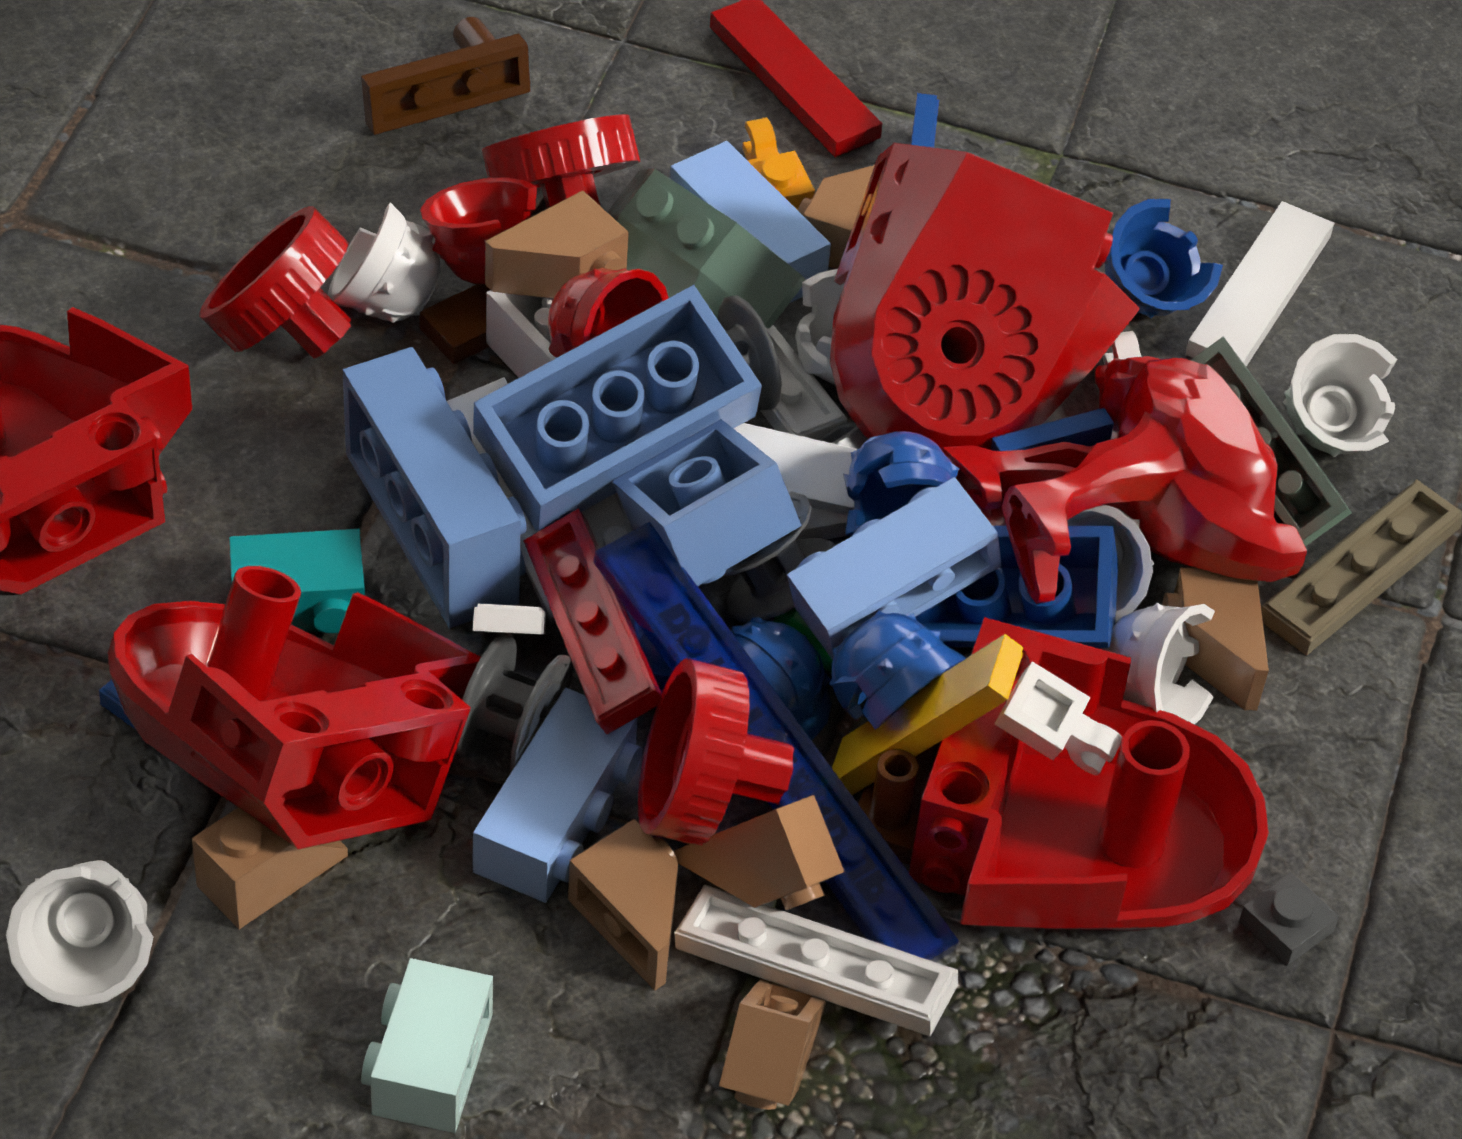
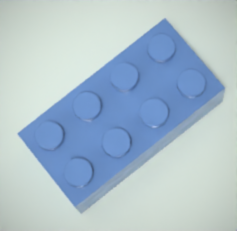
M692 285L475 401L473 434L484 451L492 459L498 473L519 502L536 532L576 509L582 512L617 493L612 480L716 421L722 419L732 428H736L756 417L762 385L695 285Z
M413 347L343 369L346 455L448 628L450 629L472 621L474 607H478V604L512 606L519 604L520 576L526 572L525 561L520 550V535L526 533L527 529L523 510L515 497L507 498L500 488L498 474L490 456L487 453L479 454L475 448L464 414L460 410L452 411L447 403L444 387L437 371L433 367L426 369Z

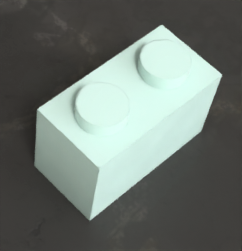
M410 958L402 984L391 983L385 996L381 1024L386 1025L387 1029L382 1043H370L363 1063L361 1083L371 1086L372 1115L456 1133L492 1018L493 976Z

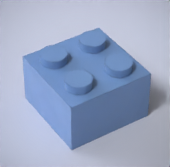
M722 419L612 480L638 543L646 544L657 560L690 590L700 584L716 581L726 573L728 568L802 526L777 463Z

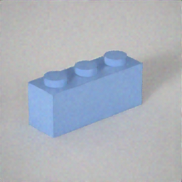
M728 141L670 166V179L737 222L806 280L819 272L828 271L831 243ZM802 287L791 302L803 297Z
M954 477L938 487L923 489L913 496L907 505L881 520L874 519L866 522L854 532L852 537L826 552L813 553L801 561L795 570L787 574L794 607L833 660V648L840 645L849 634L872 618L877 611L885 614L898 613L908 615L914 613L917 616L1001 567L998 534Z
M565 687L473 832V873L544 903L548 901L560 880L566 883L569 882L570 860L583 852L582 843L590 830L598 833L605 825L613 804L612 794L619 782L628 784L638 769L642 757V747L636 745L637 718L606 735L597 724L586 696Z

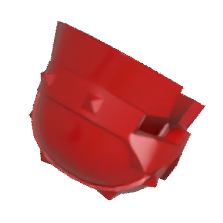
M509 177L483 178L462 182L437 192L428 198L420 209L422 219L435 239L432 250L440 255V258L445 261L451 272L461 280L476 285H485L486 241L531 218L530 210H535L537 186L526 180Z
M594 268L589 272L574 276L562 285L554 296L549 308L548 326L551 336L549 352L558 358L668 299L665 285L654 273L638 268L630 270L626 268L620 270Z

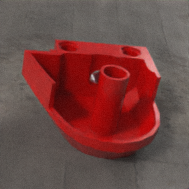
M893 143L882 152L876 160L834 279L835 283L840 286L844 284L833 316L830 365L839 401L862 434L870 439V437L887 433L906 431L918 433L931 439L941 449L942 447L974 445L990 450L993 437L1043 424L1095 367L1140 309L1105 273L1094 269H1099L1103 265L1110 252L1113 235L1107 233L1113 212L969 152Z
M74 307L67 311L70 347L33 331L16 326L0 325L1 591L23 594L165 523L163 495L167 493V484L160 470L159 455L192 411L190 375L187 364L106 321Z
M246 566L238 569L234 575L226 604L198 601L152 604L128 615L114 632L108 650L110 675L124 712L142 739L190 775L248 813L298 850L432 819L471 709L462 699L469 680L481 658L480 656L358 592L352 594L335 645H332L291 625L301 596L300 586L286 574L262 566Z
M984 617L971 655L1004 634L1023 647V655L1010 695L1024 670L1031 662H1034L1089 696L1090 700L1083 714L1117 731L1122 736L1121 744L1111 762L1106 761L1097 776L1077 766L1070 758L1065 747L1054 760H1051L995 725L1007 701L943 739L921 800L908 880L925 884L938 892H953L965 896L960 920L962 925L1141 931L1191 923L1228 908L1252 882L1269 834L1265 798L1248 764L1213 733L1173 713L1162 710L1156 712L1152 707L1124 700L1123 696L1131 666V657Z

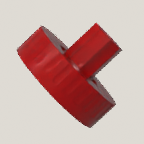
M628 114L603 116L558 125L512 137L482 149L488 178L509 177L526 180L536 185L537 191L542 190L547 209L581 191H584L600 205L594 177L625 169L640 162L631 119Z
M308 206L297 211L265 235L227 272L203 303L199 317L234 352L247 350L281 325L313 359L318 358L338 342L351 327V319L320 288L343 259L348 247L347 240L314 206Z
M688 658L683 659L673 670L662 692L652 720L641 767L638 817L640 827L644 833L702 846L716 832L733 793L779 804L781 797L787 792L794 769V747L788 743L747 734L750 695L748 681L743 672Z

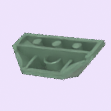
M640 169L607 212L629 232L627 270L638 268L654 273L665 285L669 298L695 285L717 320L719 306L724 298L738 295L753 307L762 319L766 329L771 328L801 289L802 282L806 280L737 222L656 169Z
M1224 336L1191 359V361L1211 366L1223 377L1248 410L1265 443L1273 450L1278 465L1274 518L1277 523L1296 527L1304 545L1307 546L1352 513L1336 488Z

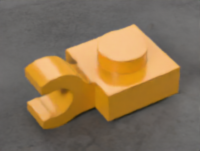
M767 117L746 121L745 129L751 141L743 142L742 148L747 161L798 210L804 198L812 199L814 197L815 189L796 151L779 154L775 133Z

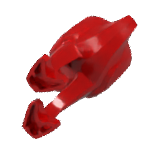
M1144 356L1113 359L1107 365L1098 366L1095 373V384L1099 387V409H1106L1114 422L1113 432L1118 435L1116 439L1100 442L1091 447L1061 442L1027 450L993 451L974 445L942 447L941 449L946 457L952 461V464L960 468L956 477L957 481L989 522L991 509L1000 508L1002 502L1001 492L1007 491L1002 505L1004 519L1028 594L1036 604L1055 600L1060 556L1069 555L1071 549L1067 520L1084 510L1101 505L1120 509L1130 518L1139 519V528L1150 546V551L1171 562L1189 565L1232 578L1274 582L1298 574L1305 561L1307 549L1296 527L1277 523L1274 518L1278 467L1274 452L1265 443L1243 403L1223 377L1207 364H1200L1184 358L1159 359Z

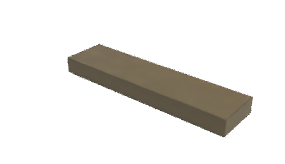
M1415 480L1261 606L1263 624L1307 656L1459 530L1462 525V511L1420 481Z

